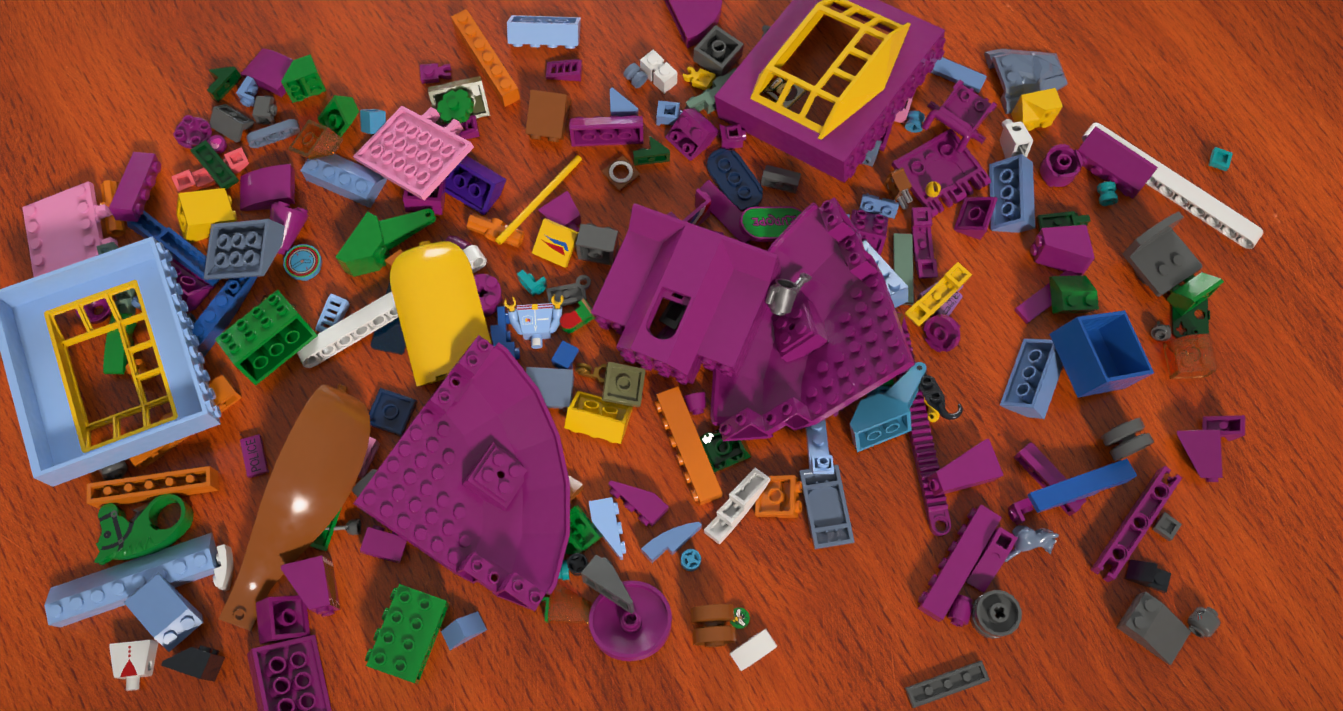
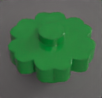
M459 89L457 92L451 90L443 95V100L438 102L437 112L445 123L449 124L455 119L461 124L469 119L470 113L474 110V102L471 100L468 92Z

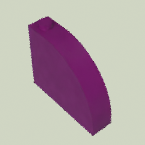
M664 0L687 48L700 43L719 22L722 0Z

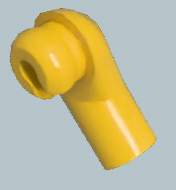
M924 398V403L928 406L927 419L930 422H936L940 414L933 407L929 406Z

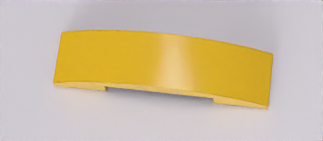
M957 262L933 288L905 312V315L919 327L946 303L972 274Z

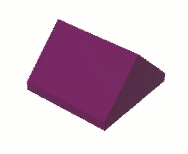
M965 197L954 230L981 240L987 231L998 198Z

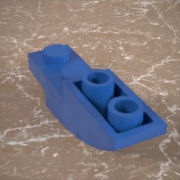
M505 306L497 307L498 325H490L493 346L495 347L499 342L509 350L517 361V359H520V349L516 348L515 343L512 342L511 330L508 331L507 324H510Z

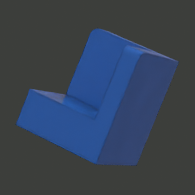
M562 340L551 359L552 365L558 369L572 370V362L577 356L579 349Z

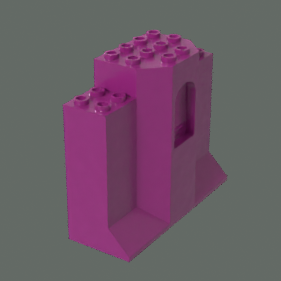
M634 203L628 232L591 314L595 321L599 323L598 326L606 330L612 328L616 330L617 334L621 335L616 348L620 355L624 357L623 360L628 363L634 364V362L641 364L642 368L649 371L655 369L659 371L658 374L666 378H669V376L675 377L677 382L684 385L694 383L701 364L708 370L713 371L717 369L721 371L720 373L726 377H738L768 307L765 303L768 290L774 284L775 279H779L781 276L779 258L777 254ZM673 293L682 295V296H683L682 300L679 299V298L673 297V296H672ZM663 298L687 307L676 333L669 339H658L650 332V325Z

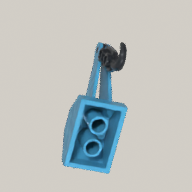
M917 362L884 395L867 396L859 402L850 422L852 443L856 451L859 452L912 431L910 407L919 389L928 405L937 410L947 420H954L960 417L963 412L962 405L958 404V411L956 413L947 412L945 396L934 377L927 375L926 365L922 362Z

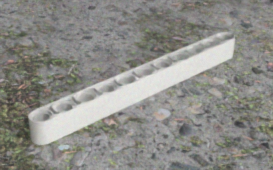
M1093 123L1083 135L1082 141L1084 142L1096 126L1156 165L1158 168L1147 181V185L1240 246L1252 249L1262 236L1263 230L1259 226L1103 125Z
M471 245L463 249L473 273L486 265L487 260L478 246ZM392 291L317 334L316 338L297 352L303 366L312 368L398 318Z

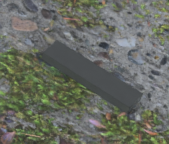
M981 660L904 689L911 707L916 708L990 681Z

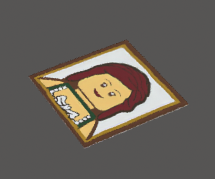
M777 76L762 92L776 103L787 81ZM793 84L783 103V107L789 109L807 90Z

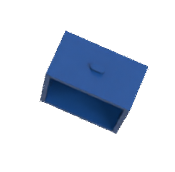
M1125 310L1076 317L1049 334L1078 398L1125 389L1154 374Z

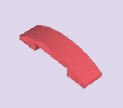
M242 147L224 154L225 159L223 161L234 174H237L249 164ZM205 168L192 173L190 170H186L172 176L179 193L192 192L217 184Z

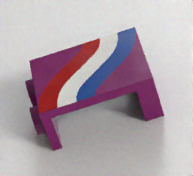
M698 188L695 194L696 209L683 220L697 226L710 217L711 210L710 196ZM672 211L667 214L679 219Z

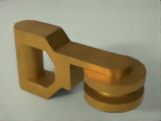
M577 363L575 372L581 376L596 379L599 384L604 385V379L600 378L598 373L602 369L606 370L607 364H602L598 368L595 367L593 374H590L592 369L590 365Z

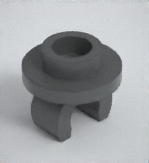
M1157 321L1151 330V336L1157 341L1168 340L1171 337L1170 325L1166 326Z

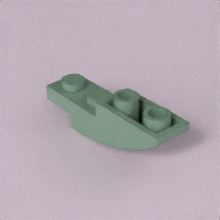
M737 68L732 69L724 76H718L713 81L712 89L705 90L697 97H691L686 102L685 109L695 108L698 112L705 109L707 114L716 110L714 96Z

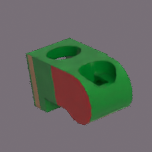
M585 298L578 302L579 308L561 316L560 325L565 333H573L595 319L591 314L592 308Z

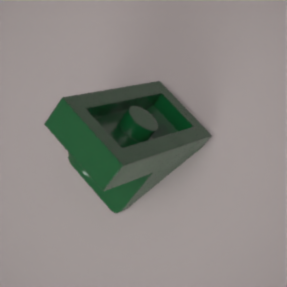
M232 66L210 69L209 72L216 81L211 83L207 91L212 99L219 103L242 78L237 68Z
M650 136V149L640 148L633 151L634 166L670 162V150Z

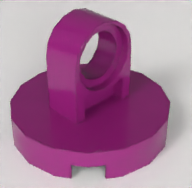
M935 315L929 318L924 325V331H926L927 336L925 340L935 351L948 352L954 349L960 341L959 329L961 325L948 315Z

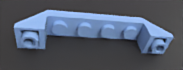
M824 419L816 425L805 427L809 470L813 474H834L833 457L829 455L826 421Z

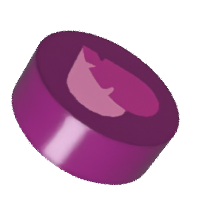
M220 135L211 136L207 141L217 154L223 153L227 148L225 139Z

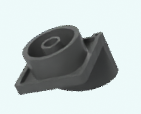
M1179 211L1143 233L1122 253L1134 268L1138 279L1149 286L1156 296H1162L1203 267L1200 261L1173 231V228L1184 218Z

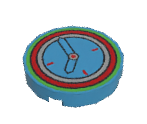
M300 244L292 247L286 253L283 266L287 274L293 279L307 281L314 278L320 272L322 257L313 246Z

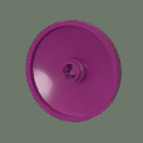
M623 581L622 583L633 601L634 612L632 614L600 594L591 607L589 627L595 644L606 655L617 660L636 661L653 655L665 644L672 628V614L667 599L657 588L640 581Z

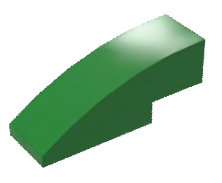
M120 313L122 319L133 316L128 313ZM112 314V316H111V319H110V323H109V324H112V323L115 322V318H114L113 314ZM137 322L125 327L131 346H134L132 336ZM116 329L107 332L103 372L104 374L124 375L128 360L119 330Z

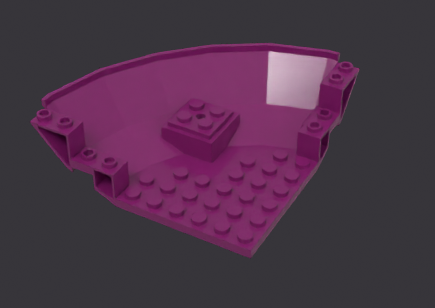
M835 197L830 201L826 200L823 202L820 208L815 203L805 208L767 250L778 255L781 269L779 279L796 282L800 277V273H806L812 278L807 283H804L797 293L790 313L777 315L772 313L770 308L767 307L738 377L732 376L728 378L722 375L721 371L713 370L710 416L712 424L720 426L719 432L722 435L723 441L766 439L773 437L774 432L786 425L793 430L816 425L915 365L883 274L873 256L865 251L862 236Z
M478 335L421 409L353 504L454 574L473 584L476 582L480 583L502 599L535 611L545 594L550 595L557 585L570 536V481L559 432L539 388L506 347L499 342L494 347ZM452 380H456L458 385H453ZM498 471L503 472V478L497 476ZM492 574L497 577L495 582L491 580Z

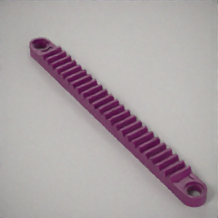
M904 318L902 329L914 360L913 347H911V340L909 339L910 334L908 333ZM907 369V370H905L904 372H902V373H900L899 375H897V376H896L897 381H898L904 374H906V373L909 371V369ZM919 389L910 407L912 431L908 433L929 528L935 536L942 537L950 531L951 521L945 494L934 497L928 484L927 478L937 472L940 467L937 463L938 458L936 457V450L932 441L933 436L931 435V428L927 419L926 405H924V398ZM936 521L944 522V531L936 529Z

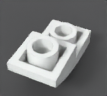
M223 544L217 546L218 553L216 554V559L221 566L213 569L215 574L213 582L218 589L227 591L230 589L233 577V554L231 547Z
M764 629L744 644L732 650L730 655L742 671L775 649L777 644L768 630Z

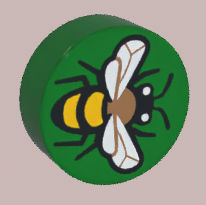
M735 608V619L730 621V624L736 629L745 628L750 621L747 610Z

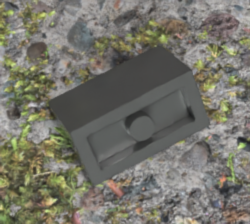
M227 104L213 107L210 119L211 128L234 142H240L243 130L253 127L254 121Z
M766 165L761 185L796 194L801 174Z

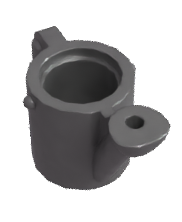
M800 273V277L796 282L786 279H775L765 299V303L770 308V311L777 315L790 313L797 293L804 283L810 281L812 277L806 273Z

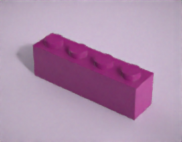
M133 152L109 206L115 220L138 222L140 215L143 214L145 203L150 197V191L155 185L158 173L161 171V163L158 161L156 154Z

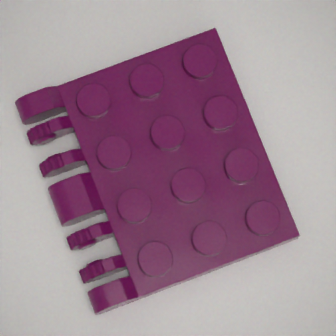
M952 129L945 131L892 163L895 170L901 167L904 168L912 185L910 190L923 207H931L932 217L938 215V212L944 211V207L938 199L939 197H941L947 207H951L953 203L956 204L965 199L967 195L973 194V188L968 183V180L971 181V184L977 190L991 183L990 177L967 147H965L961 154L956 151L961 140ZM932 181H936L941 185V191L937 197H929L925 193L927 184Z

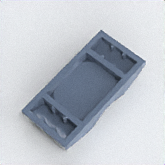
M833 465L834 474H813L809 469L799 471L800 481L802 482V496L814 549L855 542L838 465Z

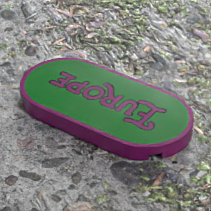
M790 206L750 207L742 213L739 219V228L752 241L774 242L802 211Z

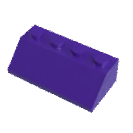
M466 155L446 177L445 192L482 215H486L501 195L506 179Z

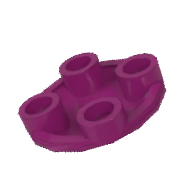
M186 115L177 125L173 134L178 144L192 149L203 141H208L212 135V129L210 124L203 118Z

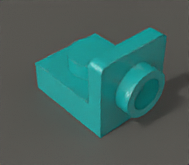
M524 270L517 273L518 281L532 297L536 294H541L546 289L547 281L545 277L536 281L530 273L527 274Z

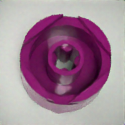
M1066 144L1056 145L1048 151L1040 163V174L1046 185L1050 187H1063L1069 185L1074 180L1083 165V159L1079 151L1069 148L1070 146Z
M487 274L474 275L482 310L484 317H489L497 311V307L502 305L501 287L495 277Z

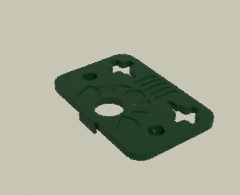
M1208 299L1183 316L1171 305L1172 334L1175 338L1205 341L1209 338L1210 310L1208 311ZM1196 310L1204 313L1203 319L1195 317L1194 313ZM1180 324L1183 329H1186V332L1180 335L1179 331H1176Z

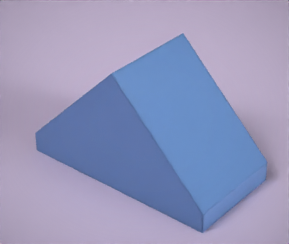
M614 88L610 89L611 116H639V110L634 104Z
M477 611L456 619L443 629L441 633L449 650H452L487 631V628Z

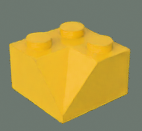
M1056 88L1021 95L1011 115L1014 123L1021 121L1026 129L1031 131L1038 127H1049L1063 106Z

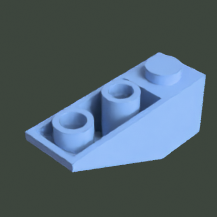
M612 497L589 501L592 523L618 558L623 560L626 548L625 542H620L619 534H623L621 522L616 520V515L619 514L618 503H613Z

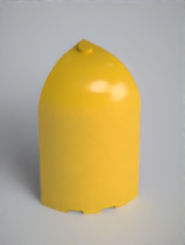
M430 241L420 242L418 247L406 250L398 255L391 267L390 285L416 386L445 380L449 372L478 335L491 344L470 262L463 250L449 241L430 243Z

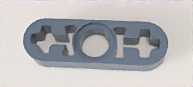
M289 119L251 132L246 138L251 148H259L297 135L300 132V127L297 120Z

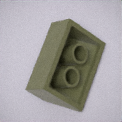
M481 76L428 87L432 108L436 110L438 102L443 100L444 94L451 90L457 92L459 89L468 92L471 100L474 102V110L470 113V116L476 115V118L490 115ZM440 117L436 121L439 126L447 124Z

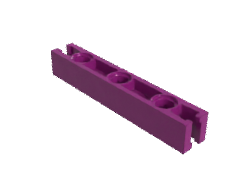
M1167 466L1156 471L1091 568V571L1099 574L1103 570L1105 562L1111 565L1110 571L1103 577V580L1106 582L1115 580L1182 479L1177 474L1172 478L1168 477V485L1163 483L1161 480L1164 474H1169L1171 471ZM1154 489L1159 491L1160 497L1155 494ZM1134 519L1138 521L1139 528L1135 526ZM1113 550L1118 553V559L1113 556Z

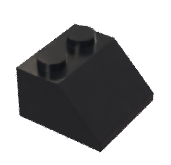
M200 645L199 649L190 647L162 661L161 666L198 679L215 682L225 657L219 655V650Z

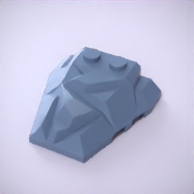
M997 49L984 53L989 69H996L1004 90L1000 100L1005 114L1013 111L1020 96L1023 94L1056 88L1058 91L1068 84L1057 53Z

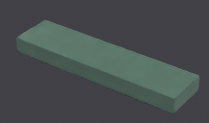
M894 233L893 270L908 286V302L902 305H913L914 303L912 234Z

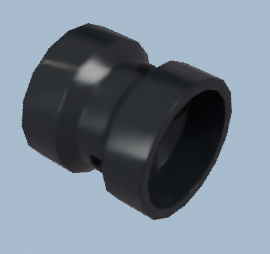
M581 553L571 555L567 562L569 571L574 576H582L581 572L588 565L587 558Z

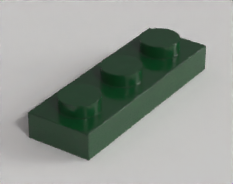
M206 140L190 150L220 188L227 190L239 182L235 174Z

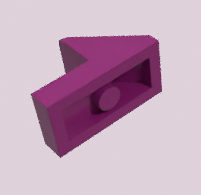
M1245 415L1203 417L1202 430H1220L1221 437L1232 441L1245 436Z

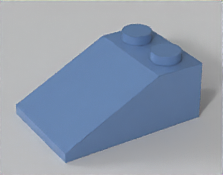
M159 573L124 601V604L148 632L168 652L203 623L202 614Z

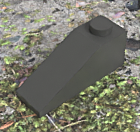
M595 555L581 572L583 583L632 614L634 612L633 601L612 563L605 557L601 558Z

